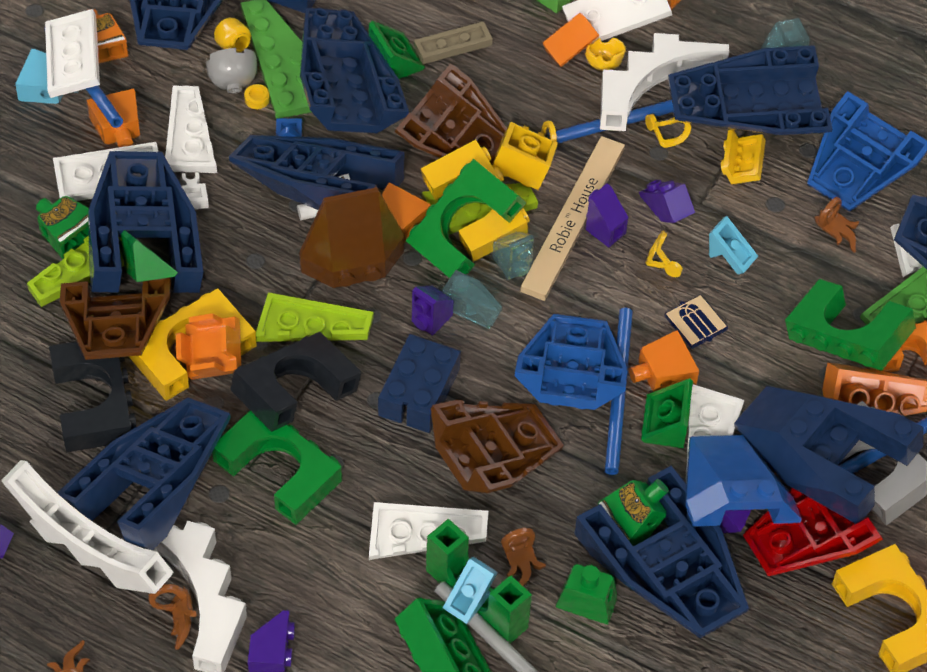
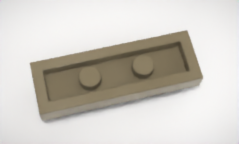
M483 21L414 40V48L422 64L492 46L493 38Z

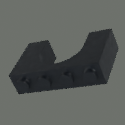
M318 332L311 336H306L289 346H284L267 356H261L258 360L247 365L239 366L234 370L230 390L272 432L294 421L298 403L276 380L277 378L290 374L306 376L317 382L335 401H338L357 392L362 372L321 332Z
M77 341L49 346L55 384L82 379H95L105 383L111 389L109 397L95 408L60 414L66 453L108 446L113 440L137 427L135 414H129L128 407L133 406L131 391H125L124 384H129L127 368H121L120 362L125 361V357L85 360Z

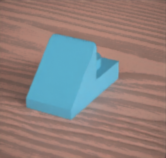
M725 216L709 233V256L712 258L723 255L738 275L744 273L758 255L728 216Z
M475 557L470 558L446 600L443 609L466 624L469 623L489 597L490 591L488 589L498 572Z

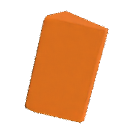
M579 13L543 42V46L546 52L562 67L597 39L599 34L585 16Z

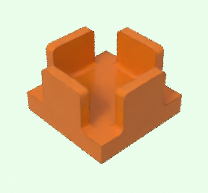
M215 314L189 317V324H185L186 334L182 332L176 333V358L186 364L189 379L195 380L233 374L234 370L241 366L239 318H221Z

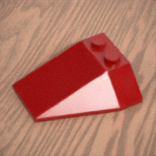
M794 488L789 493L793 496L802 518L800 523L774 524L768 511L743 534L768 577L855 555L883 540L869 518H864L861 522L855 524Z

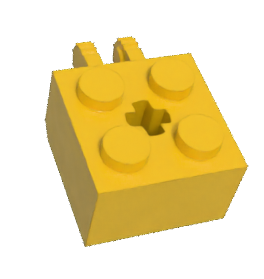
M510 122L500 142L492 166L493 168L498 167L504 177L512 178L521 182L526 187L539 190L551 166L558 142L544 137L543 133L538 132L537 134L530 131L529 127L525 125L521 127Z

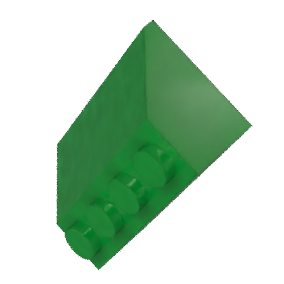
M416 598L395 618L400 629L399 633L406 641L412 652V658L419 666L421 672H491L465 622L443 609L445 601Z

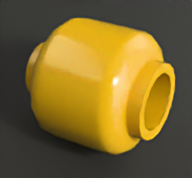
M229 17L217 25L214 39L222 49L236 48V52L241 53L250 44L251 32L239 20Z

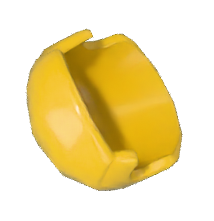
M598 38L593 44L587 46L585 56L589 64L597 70H615L623 60L626 47L623 42L616 38H611L607 43L602 42Z

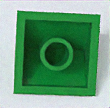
M375 21L369 23V36L398 79L420 72L425 68L404 33Z
M126 230L121 233L125 272L136 282L176 276L178 272Z
M689 378L647 394L641 441L649 444L684 448L693 380Z

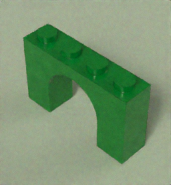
M472 159L470 163L463 166L458 178L445 188L443 196L436 204L429 207L424 219L411 229L409 237L405 240L458 285L475 264L461 253L450 240L449 225L454 214L467 204L482 203L492 208L510 223L526 204L519 195L475 159Z
M819 279L785 319L789 339L796 343L816 348L819 351H825L843 359L882 371L916 329L913 308L888 301L876 318L868 325L854 330L837 329L832 327L831 323L846 306L843 286Z
M251 411L219 439L212 453L213 461L233 477L253 458L267 451H281L294 457L300 467L297 473L274 494L275 509L295 525L342 482V466L333 456L328 457L312 440L307 441L290 424L271 432Z
M447 519L427 536L426 571L437 582L445 581L450 587L454 588L469 560V537L450 519ZM510 575L494 590L491 587L488 589L490 591L489 597L477 611L509 644L528 629L532 594Z

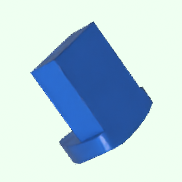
M276 118V136L302 137V119Z

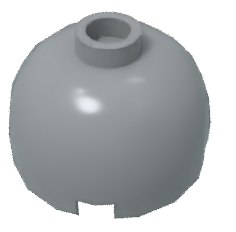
M236 48L213 52L210 54V60L206 58L208 76L218 88L227 90L228 93H239L242 91V88L251 84L257 73L256 54L249 49H244V53H237Z

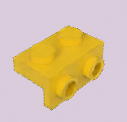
M728 130L727 140H724L725 155L724 159L721 160V170L728 177L731 184L761 180L766 142L763 134L738 138L734 130Z

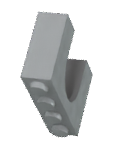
M861 401L860 403L857 404V405L869 407V406L866 405L863 401ZM859 440L840 464L856 452L875 448ZM919 453L908 466L895 460L897 466L894 471L875 486V506L871 511L885 525H888L927 496V461Z

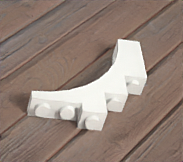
M654 33L652 53L629 51L627 71L603 69L600 129L626 131L628 116L634 104L645 92L656 84L667 80L668 74L727 59L729 44L679 41V35Z
M20 460L1 480L31 516L30 523L46 542L65 544L81 565L100 567L116 588L156 594L174 573L158 552L143 549L116 537L73 508L37 474L27 461Z
M187 521L184 530L173 525L168 536L153 551L165 557L182 574L192 589L198 604L200 622L199 635L192 655L194 669L202 672H225L247 618L246 603L233 596L224 597L231 582L230 565H227L225 562L219 559L210 560L216 545L215 528H211L203 522L194 523Z

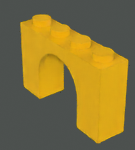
M474 140L421 168L423 181L435 200L443 196L445 188L458 178L463 166L470 163L472 159H475L500 181H504L499 168H493L491 165V156L485 146L480 147L478 142ZM522 208L509 223L491 209L485 217L459 230L460 242L472 262L527 234V223L530 222L524 208Z
M218 288L211 293L202 295L199 300L189 306L180 308L175 314L165 320L158 321L141 356H129L165 401L189 388L187 371L170 352L172 345L176 342V333L182 332L186 334L185 324H189V317L205 314H215L221 318L237 317L240 319L241 356L257 347L256 331Z
M893 544L836 570L832 585L847 607L873 595L891 594L906 601L913 609L916 624L901 633L883 640L878 655L890 672H908L927 663V589L923 578L920 575H916L910 566L907 555L904 552H900L896 544Z

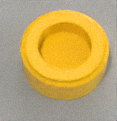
M261 84L249 86L244 92L245 103L252 109L266 107L270 102L268 88Z

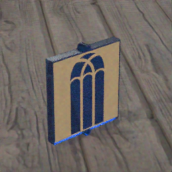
M701 294L687 302H680L679 306L664 314V317L676 331L678 330L683 340L691 349L706 341L711 342L714 337L728 330V326Z

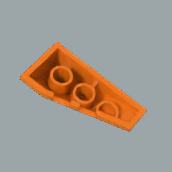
M827 362L822 388L823 397L852 404H858L863 401L870 408L874 407L875 409L904 416L927 412L926 379Z

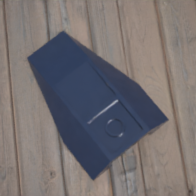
M306 8L300 78L309 110L328 131L378 133L405 118L409 110L399 79L355 13L347 10Z
M815 45L764 48L668 74L675 120L700 126L775 135L832 132L829 110L821 106L816 82L819 63Z

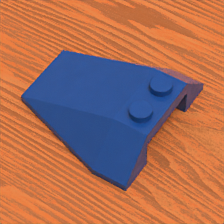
M847 91L831 112L830 119L833 130L823 135L807 185L831 200L838 196L842 200L841 207L850 212L916 167L927 153V140L913 131H910L908 135L903 134L871 114L868 103Z
M553 314L518 355L515 369V377L539 402L554 406L562 405L591 410L599 408L625 392L628 374L607 321Z
M743 435L690 437L685 506L692 526H720L726 510L768 509L774 524L801 522L802 518L793 496Z

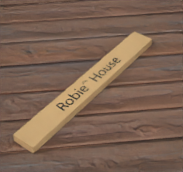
M602 136L600 137L524 279L520 292L543 301L546 300L586 224L590 194L607 184L624 151L625 144Z

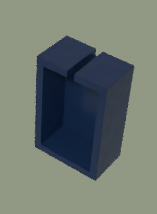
M409 334L378 397V416L402 424L404 405H407V426L430 434L433 428L431 407L432 405L445 402L460 370L461 351Z

